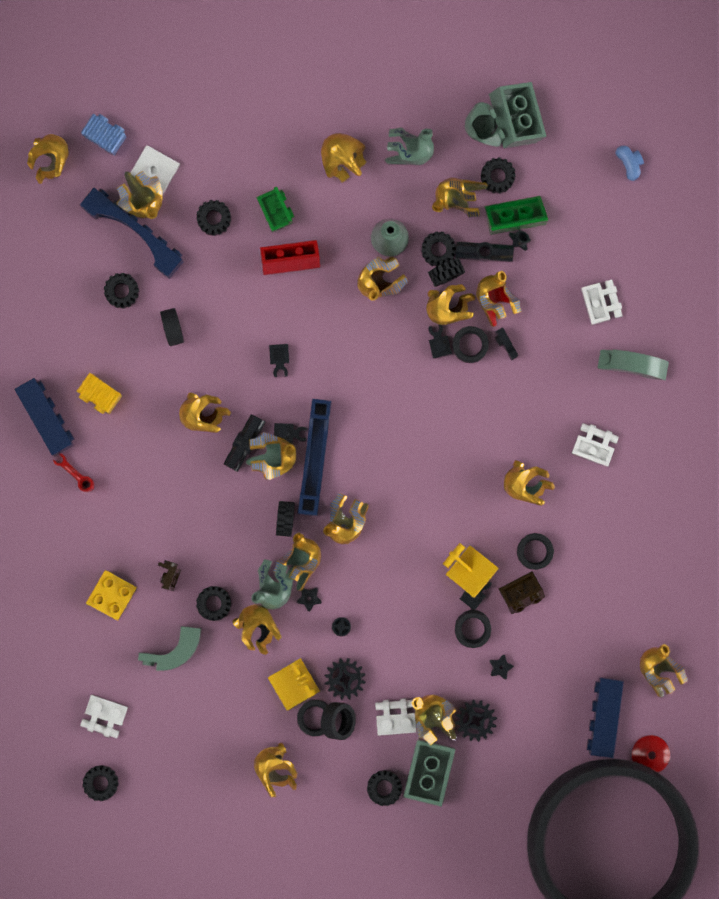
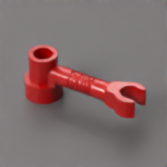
M59 453L63 461L57 463L53 460L54 464L62 467L78 481V487L81 491H93L95 488L94 481L88 476L81 475L67 462V458ZM89 482L90 486L85 488L86 483Z

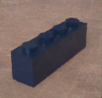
M33 378L14 389L52 456L55 457L74 446L72 441L75 439L70 430H65L63 426L65 421L61 414H56L53 408L56 405L51 397H46L44 393L46 388L41 380L37 381V379Z
M599 678L598 681H595L594 693H597L596 701H592L591 712H594V718L589 722V731H592L591 739H587L586 750L589 751V755L614 759L624 681Z

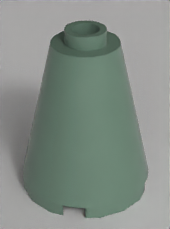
M384 219L378 222L372 230L371 242L373 248L383 256L393 257L399 255L408 245V230L398 220Z

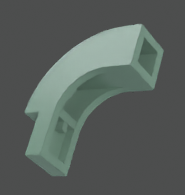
M613 349L600 351L597 368L632 373L648 379L666 380L669 362L645 354Z
M181 626L179 643L172 652L166 655L139 653L138 661H143L142 665L154 666V663H157L156 671L177 668L186 663L197 650L202 629Z

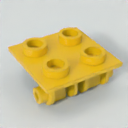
M104 570L86 604L118 621L137 587Z
M301 658L268 677L287 711L320 692Z

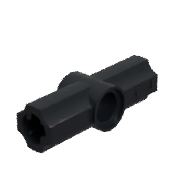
M456 242L455 258L480 260L482 262H513L514 247L512 245L490 244L487 242ZM481 248H487L490 251V254L488 256H482L479 250Z
M252 414L250 415L244 428L238 433L232 444L233 447L224 462L225 466L236 472L239 471L247 455L253 450L250 449L249 439L258 437L266 423L265 421Z

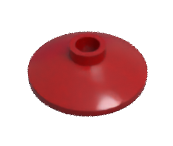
M647 735L638 739L634 744L631 753L632 761L645 765L659 773L669 763L670 750L667 743L660 737ZM651 751L655 753V757L653 759H650L648 757V754Z

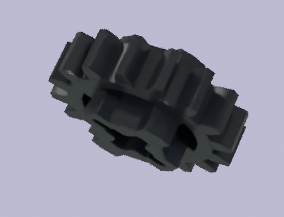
M340 658L339 664L333 661L334 667L327 668L330 674L324 675V677L329 678V681L325 682V685H330L327 691L333 690V697L339 694L341 700H343L344 696H347L350 700L351 694L357 697L356 691H363L360 685L366 683L361 678L366 674L360 673L363 667L359 666L357 668V661L351 664L350 658H347L346 662H343L342 658ZM346 666L353 668L357 673L351 674L347 671ZM339 668V675L332 678L334 671ZM342 670H344L346 676L351 677L348 680V688H346V684L343 681L340 682L339 678H342ZM358 680L356 687L351 690L350 685L352 682ZM339 684L342 686L344 692L337 690L334 685Z
M473 699L471 705L465 702V708L459 707L461 714L455 715L459 718V721H456L455 724L460 725L457 731H464L463 738L469 735V741L476 737L477 742H480V737L482 736L484 739H487V733L493 734L492 730H490L491 727L497 726L493 723L494 720H497V717L491 715L495 712L494 709L488 710L490 705L487 703L483 706L482 700L476 704ZM473 708H481L484 712L477 713ZM467 712L469 715L468 720L463 723V717ZM473 716H476L477 718L482 717L481 720H479V725H476L475 723L470 724L473 721ZM489 718V724L485 729L483 727L484 721ZM470 728L477 729L479 733L474 734L470 733L467 730Z

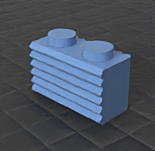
M92 114L81 131L82 136L115 156L126 139V135L123 133L125 130L117 124L112 126L108 123L109 120L101 114L98 116Z

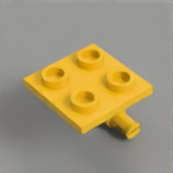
M459 543L453 551L448 553L449 556L442 563L449 569L456 560L455 564L445 575L475 598L499 568L470 545L458 557L465 549Z

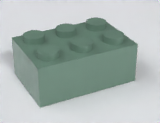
M532 82L501 86L489 94L492 108L496 114L497 126L502 129L505 135L502 142L503 148L534 144L546 137Z
M417 739L403 795L404 798L442 807L455 748L436 743L429 745L427 741Z

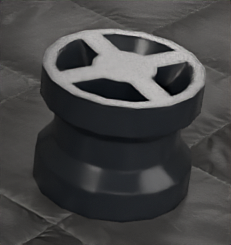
M339 617L333 621L332 630L337 636H345L350 632L351 624L346 618Z

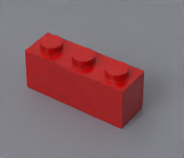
M317 240L260 247L263 275L320 268Z

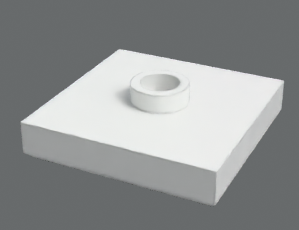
M146 145L131 174L135 177V175L144 171L150 178L157 176L163 195L180 163Z

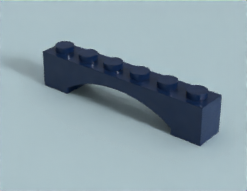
M94 187L79 204L81 208L96 220L98 217L112 219L136 232L152 251L155 259L154 267L170 279L184 262L181 258L182 254L175 248L172 250L166 246L168 243L162 237L156 238L152 235L153 230L147 225L141 226L137 222L138 218L135 215L125 213L117 205L116 200L114 202L109 200V195L103 189L97 190Z
M312 399L298 508L299 515L318 516L332 404L328 400Z

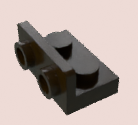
M164 560V563L159 562L157 566L168 569L167 573L164 572L160 583L163 585L161 588L174 591L181 569L177 568L178 564Z
M533 571L499 588V592L511 614L520 613L525 607L537 604L545 597L544 591Z

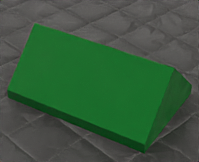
M541 196L485 206L490 235L542 226L548 222V216Z

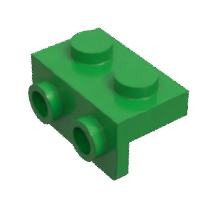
M276 186L274 190L256 197L272 233L293 224L292 218L295 216L291 207L287 208L284 203L287 199L283 190L279 191Z

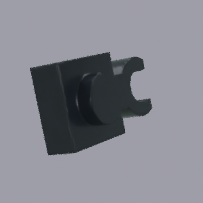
M438 324V332H434L431 326L428 328L429 334L434 338L429 340L433 359L452 355L448 336L442 337L443 326Z
M504 328L498 329L495 332L496 336L494 339L499 347L503 346L512 361L519 355Z
M288 344L269 345L270 365H276L273 371L274 377L277 378L279 370H283L284 376L287 377L288 371L284 364H290Z
M274 423V436L280 437L293 444V438H297L301 442L306 441V438L299 436L300 431H307L306 427H299L297 430H294V424Z
M489 582L484 586L475 598L465 591L459 599L472 610H475L486 597L482 593L483 590L489 589L492 583Z

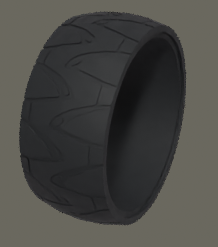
M601 759L573 767L548 786L533 810L527 833V855L534 881L537 883L545 899H568L554 885L545 860V836L554 811L561 801L577 787L591 780L610 776L628 777L647 783L667 803L675 819L678 832L677 859L667 882L650 899H682L693 881L695 869L698 865L699 838L696 823L688 804L669 780L655 770L633 761Z

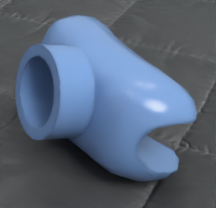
M619 146L616 150V156L625 165L627 178L634 181L641 174L639 166L644 164L643 158L638 150L632 152L628 146Z

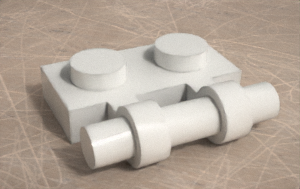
M612 280L605 281L607 289L602 290L600 283L581 288L591 325L610 320L609 312H614L615 318L623 316L621 312L622 305L618 302L616 295L618 291L616 286L613 285ZM609 295L611 301L610 306L606 305L604 296Z
M583 423L580 430L587 433L586 438L578 435L571 454L608 467L614 452V448L609 447L608 443L609 441L617 443L619 436L613 435L608 430L605 432L597 429L595 425L590 424L589 426ZM593 435L602 438V444L591 440Z
M91 695L85 714L92 716L91 720L83 719L80 726L87 728V731L102 733L108 738L110 736L118 738L120 731L114 730L113 726L114 724L122 726L128 707ZM98 718L108 721L107 727L97 724Z
M402 698L400 701L383 700V702L375 703L376 710H384V715L376 716L378 736L416 733L415 713H407V708L413 707V700ZM401 708V714L390 715L389 709Z

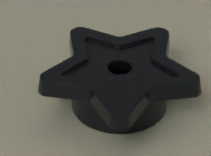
M518 230L516 233L508 234L513 240V247H520L524 251L528 250L527 244L531 239H529L526 232Z
M305 588L301 590L302 596L297 600V603L305 605L308 612L311 611L313 605L322 603L317 597L318 588L310 591Z
M502 655L498 660L489 661L493 667L491 676L500 675L505 680L507 679L508 671L514 668V665L507 663L505 655Z

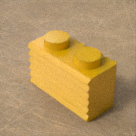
M90 372L77 389V392L80 394L78 398L87 404L91 401L96 405L94 409L102 414L105 412L110 414L123 396Z

